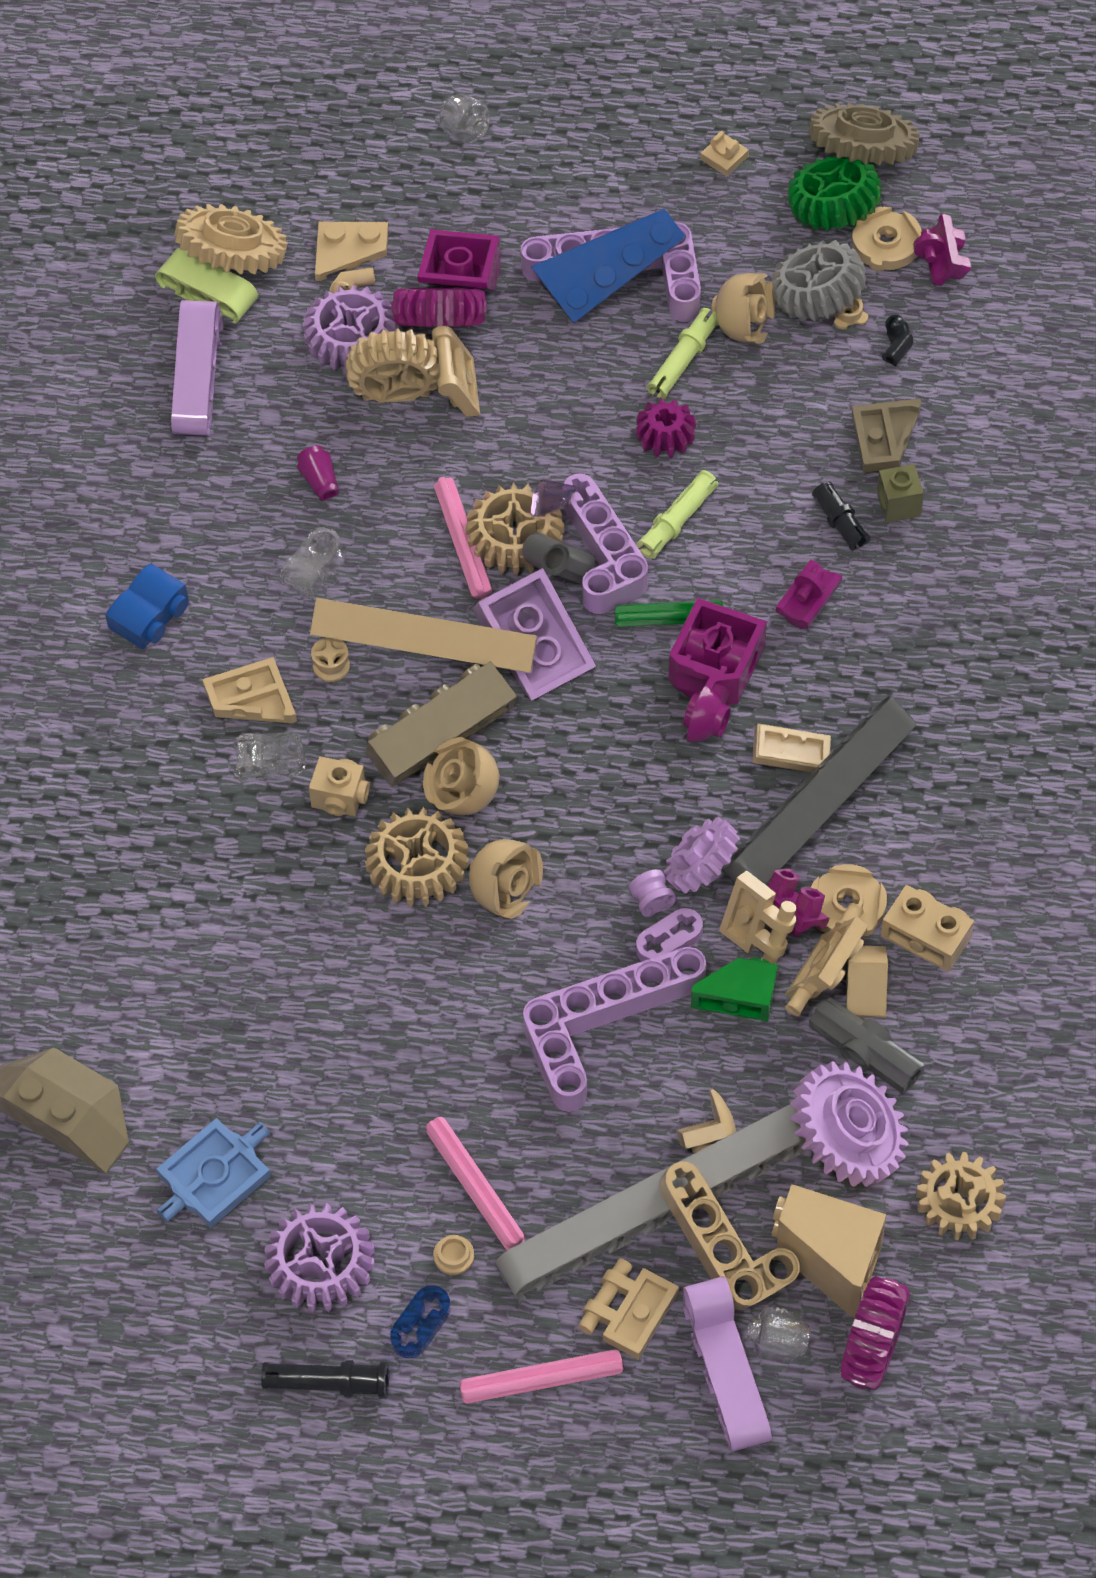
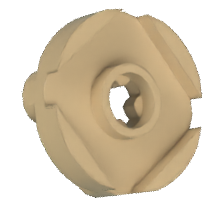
M892 207L875 208V213L867 214L866 221L858 220L852 233V249H856L864 264L869 265L875 271L895 270L907 266L918 257L914 253L913 243L915 239L921 236L922 230L918 221L910 213L903 211L902 214L891 212ZM881 235H885L887 238L894 237L891 242L881 241Z
M852 864L836 865L830 868L829 873L824 874L820 879L818 876L811 888L817 889L825 895L821 912L830 919L826 928L821 929L816 926L822 932L830 931L835 926L837 920L841 919L847 908L838 904L837 901H843L844 896L847 895L852 896V901L858 903L864 910L859 919L867 924L868 927L862 937L872 935L884 919L887 906L886 890L882 883L880 886L879 882L873 878V873L864 867Z

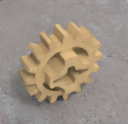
M963 1152L960 1160L957 1161L954 1160L950 1153H947L945 1164L942 1165L934 1159L931 1161V1172L923 1171L921 1173L920 1182L922 1184L917 1186L916 1197L921 1199L918 1203V1212H928L925 1221L927 1226L933 1225L936 1222L940 1225L939 1235L943 1236L947 1230H952L954 1240L960 1239L961 1232H967L971 1239H976L977 1228L980 1227L988 1233L991 1230V1220L999 1222L1002 1213L1000 1207H1004L1006 1195L1000 1193L1003 1191L1004 1181L1003 1179L993 1180L996 1168L992 1166L983 1169L982 1157L979 1156L972 1163L968 1161L967 1152ZM945 1178L946 1184L939 1186L937 1192H934L937 1184ZM955 1186H956V1188H957V1191L960 1192L961 1195H960L959 1193H954V1192H955ZM962 1197H968L967 1203H965V1200L962 1199ZM988 1200L984 1209L977 1214L976 1206Z

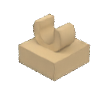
M720 131L711 139V144L701 152L700 160L727 177L749 157V149L739 144L737 140H733L724 134L723 131Z

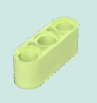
M177 248L155 273L158 284L162 288L167 286L175 290L174 294L189 301H217L222 315L233 319L232 323L236 324L257 300L258 292L255 287L246 279L230 271L225 272L224 268L220 266L213 269L209 262L200 264L198 263L199 257H188V251Z

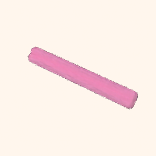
M441 477L434 484V490L468 588L474 599H485L487 595L492 593V587L482 558L474 555L476 545L469 547V535H466L465 526L468 522L467 515L455 481L452 478Z
M437 1117L426 1125L428 1136L504 1248L509 1250L524 1242L523 1232L445 1118Z
M609 1350L465 1378L460 1381V1391L464 1403L468 1404L620 1374L623 1372V1362L619 1350Z

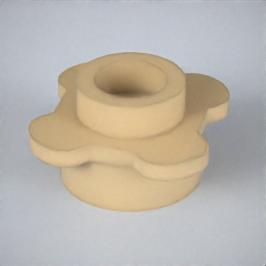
M861 298L853 300V307H844L842 314L833 313L835 317L834 325L841 330L847 329L848 326L854 324L864 325L868 321V314L863 312Z

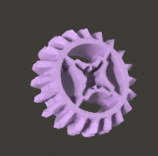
M354 284L350 290H343L339 285L336 293L333 294L326 290L324 299L315 298L313 307H307L306 318L303 322L304 342L307 344L312 358L318 357L321 366L330 362V367L333 371H336L340 365H344V370L346 371L347 355L350 353L351 346L358 343V338H368L366 335L372 332V328L376 326L377 328L373 333L379 334L382 333L383 328L388 332L395 331L398 325L393 321L392 307L389 300H383L380 291L371 294L368 286L362 291H358Z
M310 1203L307 1209L308 1214L302 1215L300 1211L294 1209L292 1212L294 1221L290 1222L281 1218L279 1222L281 1231H271L269 1237L272 1244L265 1247V1256L269 1259L266 1260L264 1265L266 1272L271 1274L269 1277L270 1285L273 1288L280 1287L278 1292L283 1300L292 1296V1305L296 1309L304 1303V1300H307L308 1310L312 1313L317 1308V1302H323L324 1309L330 1312L332 1309L331 1300L337 1299L338 1303L345 1307L347 1304L346 1292L358 1298L361 1294L358 1284L368 1285L370 1276L367 1271H372L375 1266L374 1259L370 1257L375 1253L374 1244L368 1241L370 1239L368 1229L366 1227L360 1228V1219L357 1216L347 1219V1211L343 1207L335 1214H332L331 1206L328 1203L325 1204L322 1212H316L314 1205ZM325 1232L334 1235L330 1237H322L317 1233ZM302 1239L304 1248L294 1255V1260L286 1263L290 1250ZM312 1246L314 1247L317 1254L319 1253L323 1258L326 1259L327 1268L325 1267L322 1260H319L318 1257L313 1255ZM353 1251L350 1263L337 1276L335 1272L336 1264L345 1259L344 1254ZM312 1276L320 1278L322 1282H311L304 1279Z

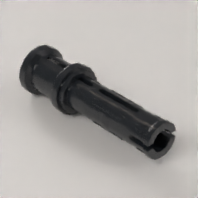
M346 1360L341 1363V1366L271 1364L264 1362L262 1366V1372H265V1375H261L262 1389L339 1391L340 1395L350 1398L353 1394H378L379 1399H387L390 1371L389 1363L386 1361H381L379 1365H355L353 1360Z

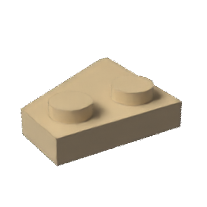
M319 222L315 280L322 281L327 279L326 275L342 269L348 271L359 267L364 262H372L387 256L388 222Z
M274 657L202 679L215 717L291 724L297 722L296 713Z

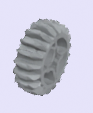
M822 240L818 245L812 246L809 243L808 247L804 249L796 248V253L785 255V262L776 264L777 271L772 273L773 291L778 307L782 312L787 313L789 318L798 317L801 322L808 318L815 322L819 317L824 316L829 319V316L833 313L842 314V309L844 307H853V300L861 298V291L866 288V270L860 255L857 254L856 249H850L848 243L839 245L837 240L829 244Z

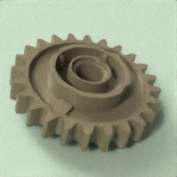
M835 103L834 108L825 105L824 110L817 109L816 113H812L808 135H811V141L817 142L816 147H826L825 152L837 153V158L849 157L850 162L861 160L864 164L874 162L877 165H881V162L884 161L894 165V160L903 163L905 158L912 159V155L917 152L920 133L917 132L916 126H911L912 121L902 120V115H891L890 110L882 111L877 106L869 107L864 104L853 105L851 103H848L845 107Z

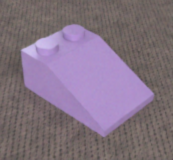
M543 568L479 601L472 608L481 626L538 636L532 672L510 669L531 701L596 667Z

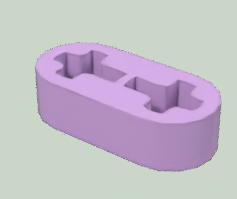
M683 908L674 911L644 930L636 940V953L639 960L642 962L696 944L703 934V920L695 910ZM682 921L686 925L693 923L692 932L688 933L686 930H681L676 933L679 929V922ZM651 941L654 945L662 942L660 952L656 953L653 949L647 952V942Z

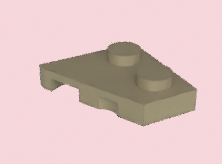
M921 399L852 406L851 416L863 473L900 467L920 413Z

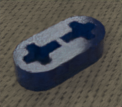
M435 1285L421 1288L397 1319L390 1331L391 1346L396 1354L403 1358H415L426 1350L451 1312L450 1298L443 1288ZM435 1298L439 1299L441 1310L432 1309L425 1319L422 1318L425 1313L423 1301L432 1302ZM418 1325L419 1328L416 1331L418 1342L416 1344L409 1342L406 1346L402 1345L400 1334L402 1332L409 1334Z

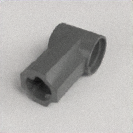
M536 532L531 534L523 544L522 556L524 560L538 569L543 568L549 575H558L582 584L584 575L589 570L597 567L595 564L596 556L557 541L544 533Z

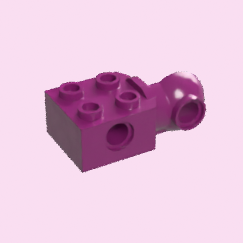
M700 598L696 599L669 654L668 680L677 690L682 691L691 698L683 721V726L688 728L687 742H702L712 736L720 738L723 735L731 713V706L728 705L739 703L765 649L767 621Z

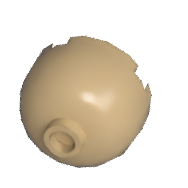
M766 273L736 274L722 285L718 294L713 298L712 313L713 311L716 313V320L722 332L734 341L761 344L766 339L768 333L760 332L767 316L774 319L776 300L772 282H765L764 278L768 276ZM750 322L761 323L758 331L751 332Z
M463 737L451 738L439 745L434 751L439 755L435 758L433 765L427 763L424 770L423 788L427 800L438 809L457 816L471 815L487 807L494 798L499 785L500 774L494 757L483 746Z
M500 839L488 843L476 855L470 865L469 886L473 897L484 909L493 914L510 919L520 916L530 903V901L521 902V900L533 885L540 887L543 875L541 855L537 849L520 841ZM521 894L520 899L511 902L510 895L516 897Z

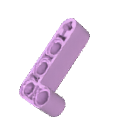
M182 300L180 303L171 415L173 434L210 435L217 345H221L219 331L223 330V315L217 301Z
M585 474L569 476L563 483L564 510L591 553L596 556L595 559L600 565L589 570L583 577V604L592 613H606L615 609L617 605H624L645 594L648 588V564L594 480Z
M721 1276L684 1287V1315L686 1320L690 1319L693 1329L691 1336L698 1357H703L705 1364L703 1372L710 1393H715L718 1408L715 1409L730 1452L771 1441L772 1435L767 1415L734 1321V1303L726 1278Z

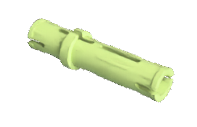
M702 308L691 326L681 332L678 337V344L651 382L647 384L646 389L650 394L654 395L659 388L660 392L657 397H661L663 400L666 399L669 391L696 353L703 351L706 346L705 340L715 326L718 325L714 311L707 320L706 316L710 309Z
M701 470L669 509L663 514H658L653 520L654 525L636 543V546L641 548L640 552L643 556L654 559L671 538L673 540L681 533L683 524L718 487V481H714L716 478L713 474Z

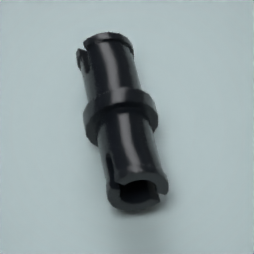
M826 481L825 484L821 483L813 490L812 496L827 514V522L832 528H837L851 551L857 549L856 543L859 547H862L870 541L871 537L865 532L854 516L855 510L851 504H845L831 481Z

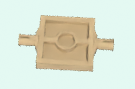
M849 903L848 908L841 919L837 920L835 926L830 931L821 935L785 995L790 998V1001L785 1006V1009L790 1014L800 1016L809 999H815L827 988L830 990L834 989L844 977L845 971L842 967L847 959H852L863 946L864 941L861 937L868 927L867 924L859 919L864 910L858 904Z

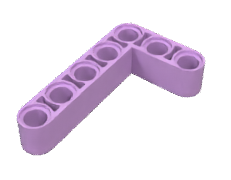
M675 222L686 238L644 270L662 268L670 315L675 320L688 322L694 320L699 314L701 287L691 231L685 224ZM618 228L528 238L521 245L522 273L527 279L541 281L531 269V266Z
M693 947L680 948L534 998L525 1005L523 1011L525 1036L556 1107L563 1111H576L585 1104L587 1099L586 1073L570 1036L691 995L693 985L706 977V959L701 951ZM689 968L695 970L696 973L687 975L680 971ZM648 981H655L660 985L656 987H647L644 985V983ZM616 993L623 997L618 1000H612L607 996ZM576 1006L586 1008L585 1011L579 1013L573 1012L570 1009ZM537 1019L550 1021L546 1025H536L533 1023ZM551 1052H560L564 1054L562 1057L556 1059L549 1058L547 1056V1054ZM565 1085H573L578 1088L573 1092L561 1090Z

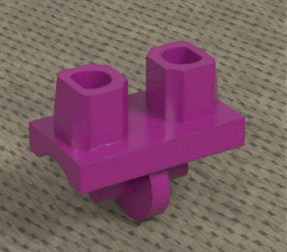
M946 214L939 216L936 226L931 229L922 230L921 236L915 239L913 243L915 255L920 258H926V262L929 264L932 284L942 286L949 277L959 280L963 279L971 270L970 259L958 255L966 241L964 231L953 228L951 216Z
M810 559L805 568L796 575L794 583L777 604L776 613L784 616L787 622L799 629H808L841 584L842 575L827 571L817 562Z
M787 868L775 870L769 884H766V886L776 893L773 905L780 909L781 903L784 901H791L796 905L794 914L796 916V923L791 934L798 937L812 926H818L821 929L826 928L830 918L821 912L825 895L811 887L801 888L798 894L795 892L799 881V875Z

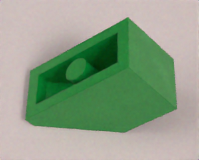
M757 957L750 959L737 958L693 985L691 1008L768 1022L777 982L778 964H773Z

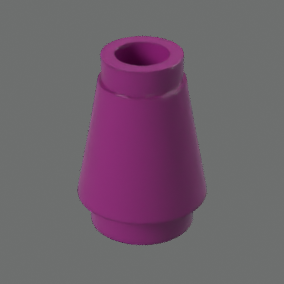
M320 445L311 446L301 451L297 456V469L319 497L320 501L337 496L340 491L337 487L338 484L330 453L324 451Z

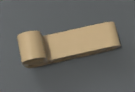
M680 1161L674 1163L662 1174L659 1180V1190L709 1277L711 1279L721 1276L726 1278L732 1294L734 1309H748L786 1287L797 1278L800 1272V1263L797 1256L788 1249L778 1248L755 1261L751 1259L695 1165ZM685 1177L688 1184L684 1188H675L672 1184L676 1178L681 1179ZM697 1194L698 1198L685 1207L683 1202ZM694 1209H702L709 1214V1227L701 1228L693 1222L692 1212ZM716 1244H723L730 1250V1263L722 1264L715 1259L713 1248ZM772 1259L779 1260L785 1265L787 1269L785 1279H777L770 1273L769 1263ZM736 1280H745L751 1285V1299L744 1300L736 1294L734 1289Z

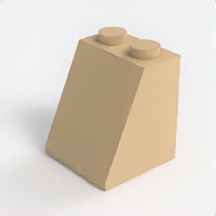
M792 1184L787 1198L779 1197L773 1215L775 1223L772 1237L777 1238L776 1249L785 1248L792 1251L799 1260L800 1273L848 1315L855 1317L882 1247L886 1214Z

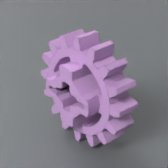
M716 817L713 822L707 819L701 828L696 825L688 830L682 837L679 846L672 849V857L666 860V863L669 865L664 870V874L667 875L666 880L684 894L690 889L696 892L702 883L707 886L721 874L723 866L731 862L732 853L738 849L734 845L740 840V837L736 834L737 831L725 819L722 820L720 817Z

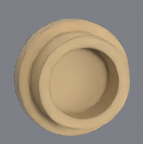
M458 1235L446 1236L434 1248L435 1265L441 1272L447 1275L463 1274L470 1269L474 1262L473 1246L464 1237Z

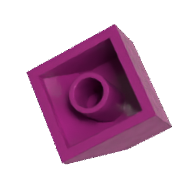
M430 229L417 276L418 282L427 285L495 291L501 269L499 236Z

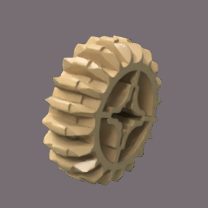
M383 328L382 333L379 334L370 332L368 338H358V343L351 346L350 353L347 355L346 372L349 387L354 389L355 395H362L364 401L376 400L378 403L413 401L419 396L429 397L430 391L437 389L440 371L434 340H426L425 334L414 335L412 329L407 332H400L399 328H397L395 331L388 332Z
M513 482L508 490H504L498 485L496 494L485 491L483 500L475 499L473 510H469L467 515L468 522L465 526L466 535H469V547L476 545L474 555L481 557L482 561L485 560V566H487L488 570L498 564V571L501 575L507 570V567L512 568L516 577L520 572V567H525L532 574L534 566L525 561L522 556L523 544L531 534L536 532L544 533L563 543L564 522H562L560 508L555 507L552 497L545 498L542 488L532 493L529 484L523 489H517ZM514 521L517 522V528H516V529H517V534H516V535H513V522H514Z
M424 807L418 815H413L412 811L407 808L405 816L401 818L393 812L390 817L391 824L380 820L378 825L379 832H371L369 837L370 844L365 848L367 858L365 865L366 871L370 874L371 883L373 886H379V892L382 896L391 894L392 901L395 904L404 896L406 897L407 905L411 908L415 903V898H421L422 904L427 907L429 896L434 895L436 900L442 902L444 899L443 889L454 894L456 890L455 882L463 883L465 878L464 870H467L469 866L467 857L469 853L468 844L464 841L461 828L455 829L451 818L442 821V815L439 811L435 812L431 817L427 816V810ZM433 840L440 843L448 853L447 858L440 856L439 851L433 849ZM387 855L395 857V861L401 864L402 870L400 873L391 868L387 863Z

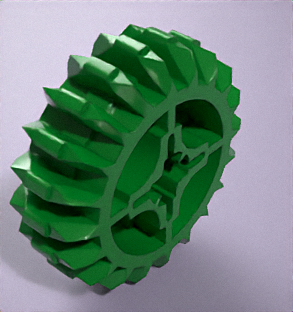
M828 155L827 158L822 160L815 158L813 164H803L801 171L794 172V178L789 181V195L787 198L795 220H800L803 226L811 225L813 230L823 227L828 232L831 228L837 227L841 230L846 225L855 227V222L858 220L866 221L867 214L875 213V206L880 204V189L882 187L873 164H864L861 160L850 162L849 157L837 158Z

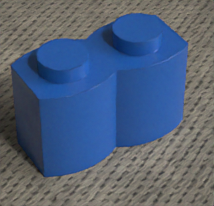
M148 564L135 577L129 588L119 595L105 614L108 628L142 650L150 642L153 644L157 643L165 633L166 623L173 616H181L188 606L189 600L186 584L154 564Z

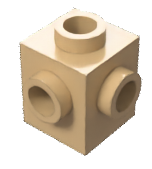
M319 756L309 786L311 807L324 810L334 816L349 815L355 817L359 804L366 803L370 790V782L365 781L364 766L358 765L349 759L335 760Z

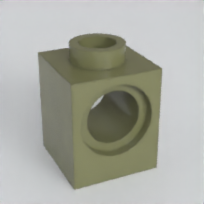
M915 464L879 470L877 496L886 523L921 516L924 492Z

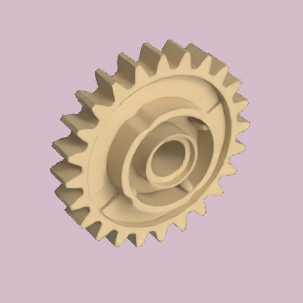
M207 204L206 209L195 206L194 211L186 209L185 214H180L179 220H177L174 234L176 236L175 242L180 244V250L188 251V257H199L198 263L200 264L209 262L213 269L220 266L224 268L225 272L235 269L239 274H243L244 270L256 274L257 269L265 273L268 272V268L277 269V265L283 263L288 244L286 242L287 236L281 234V228L273 227V221H263V215L252 216L251 210L242 212L236 206L232 207V209H227L223 204H220L219 208H214Z

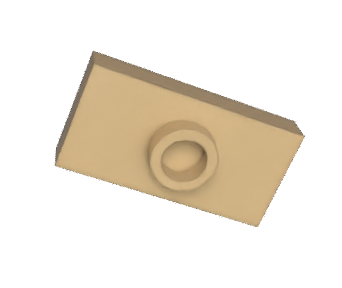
M757 724L754 729L752 763L813 772L830 754L831 736Z

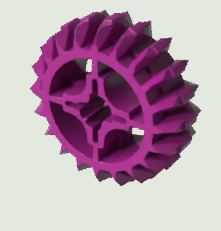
M399 288L393 292V301H391L393 321L403 326H476L485 322V313H487L485 293L475 288Z
M875 1276L869 1281L855 1314L843 1354L840 1370L843 1380L851 1382L852 1385L862 1389L876 1390L881 1386L907 1311L910 1297L907 1286L887 1277L884 1279Z

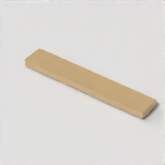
M316 598L310 635L482 665L491 661L495 667L529 673L532 672L538 637L537 635L323 598Z

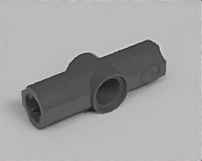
M831 997L826 1000L824 999L809 1019V1027L840 1048V1052L845 1060L852 1059L861 1066L862 1072H867L869 1069L902 1094L910 1090L924 1071V1064L893 1043L892 1037L882 1025L871 1019L861 1020Z

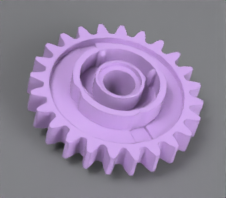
M832 1061L825 1067L822 1064L800 1080L801 1084L793 1091L797 1098L790 1103L797 1110L791 1116V1120L800 1124L801 1128L794 1133L806 1139V1142L801 1147L803 1150H812L814 1152L813 1164L822 1161L826 1175L834 1170L838 1182H842L848 1177L853 1187L861 1181L865 1187H868L873 1182L878 1184L899 1168L898 1163L906 1157L901 1150L908 1146V1142L901 1136L908 1131V1128L898 1123V1120L904 1114L894 1111L892 1106L897 1100L885 1097L884 1094L887 1087L885 1085L876 1087L873 1074L866 1079L863 1077L860 1066L851 1072L847 1062L838 1067Z

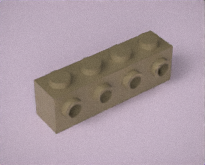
M491 661L482 667L479 664L471 666L460 676L461 681L452 687L448 684L441 686L431 694L429 702L421 707L418 704L412 705L399 716L400 721L391 727L384 724L369 735L370 741H368L365 753L391 787L426 766L427 763L435 760L439 754L434 751L442 743L457 737L467 739L514 707L517 695Z

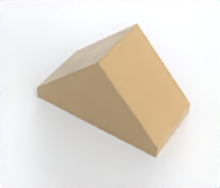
M862 946L852 959H847L846 1009L857 1017L886 1018L888 979L886 946Z

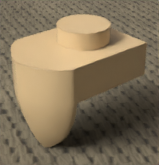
M714 1089L709 1090L714 1120L676 1130L680 1146L686 1149L691 1148L692 1153H697L714 1144L715 1141L724 1139L737 1132L728 1106Z

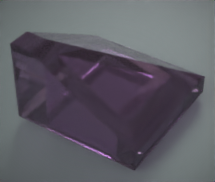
M544 479L541 480L533 494L531 516L538 517L568 507L576 493L577 487Z

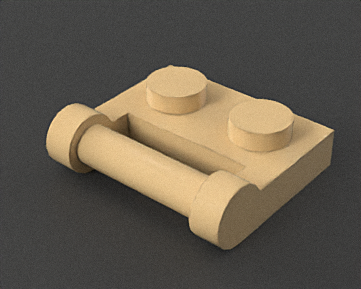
M439 326L434 328L432 340H434V344L437 346L440 378L437 381L438 392L443 396H449L453 407H458L465 417L480 415L473 356L450 327Z

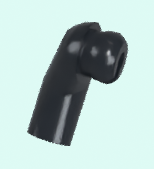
M892 315L885 322L891 345L884 352L882 358L889 364L897 366L912 347L914 339L909 325L903 320L902 316Z

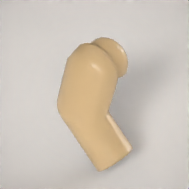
M373 267L340 272L332 283L330 292L336 293L339 285L343 290H350L353 284L356 288L375 285Z

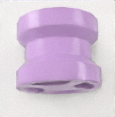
M655 869L644 872L637 876L629 885L632 897L640 902L639 910L644 917H651L660 911L668 910L676 902V895L671 888L666 887V877L661 870Z

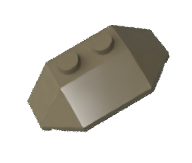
M54 1047L0 1066V1111L102 1173L107 1174L129 1145L118 1085Z

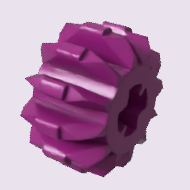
M660 397L657 405L647 402L644 411H640L637 415V427L635 428L637 441H641L643 451L653 448V454L656 458L662 451H667V455L671 459L674 455V449L685 454L687 444H693L695 440L696 419L694 415L690 414L688 404L678 406L676 398L670 403H665Z

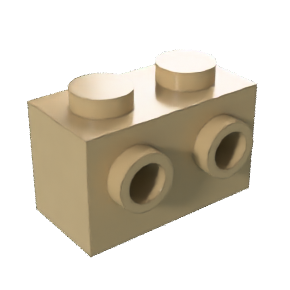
M905 885L883 919L881 937L950 972L972 938L974 920L969 918L961 909L956 907L950 908L936 901L927 891L916 890Z

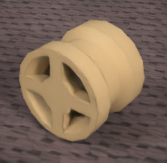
M326 637L317 641L312 647L311 658L314 673L325 682L339 681L349 672L348 648L342 640Z

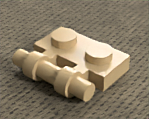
M745 871L736 879L719 931L746 953H750L757 947L764 952L762 959L776 964L779 957H782L786 951L788 944L786 936L792 932L795 926L796 916L794 914L796 905L791 901H784L781 903L780 909L773 905L776 893L751 873ZM765 924L772 928L771 933L764 929Z
M620 1258L612 1270L607 1269L601 1279L603 1285L596 1297L588 1300L582 1310L584 1316L578 1328L584 1333L592 1335L598 1323L607 1325L608 1327L603 1333V1341L639 1360L678 1296L679 1286L645 1268L642 1269L636 1281L627 1277L632 1269V1265ZM622 1293L626 1297L619 1309L616 1311L610 1308L609 1305L615 1295Z

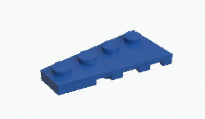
M664 208L533 265L531 269L570 320L575 323L685 239L686 236Z

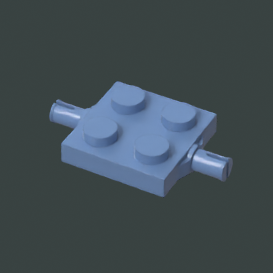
M217 1118L214 1119L156 1168L157 1175L173 1192V1196L156 1209L158 1215L168 1223L171 1218L185 1207L187 1210L196 1213L210 1228L217 1224L271 1177L270 1170L256 1157L253 1150L267 1136H270L266 1126L263 1127V1124L258 1122L256 1126L242 1137L230 1131Z

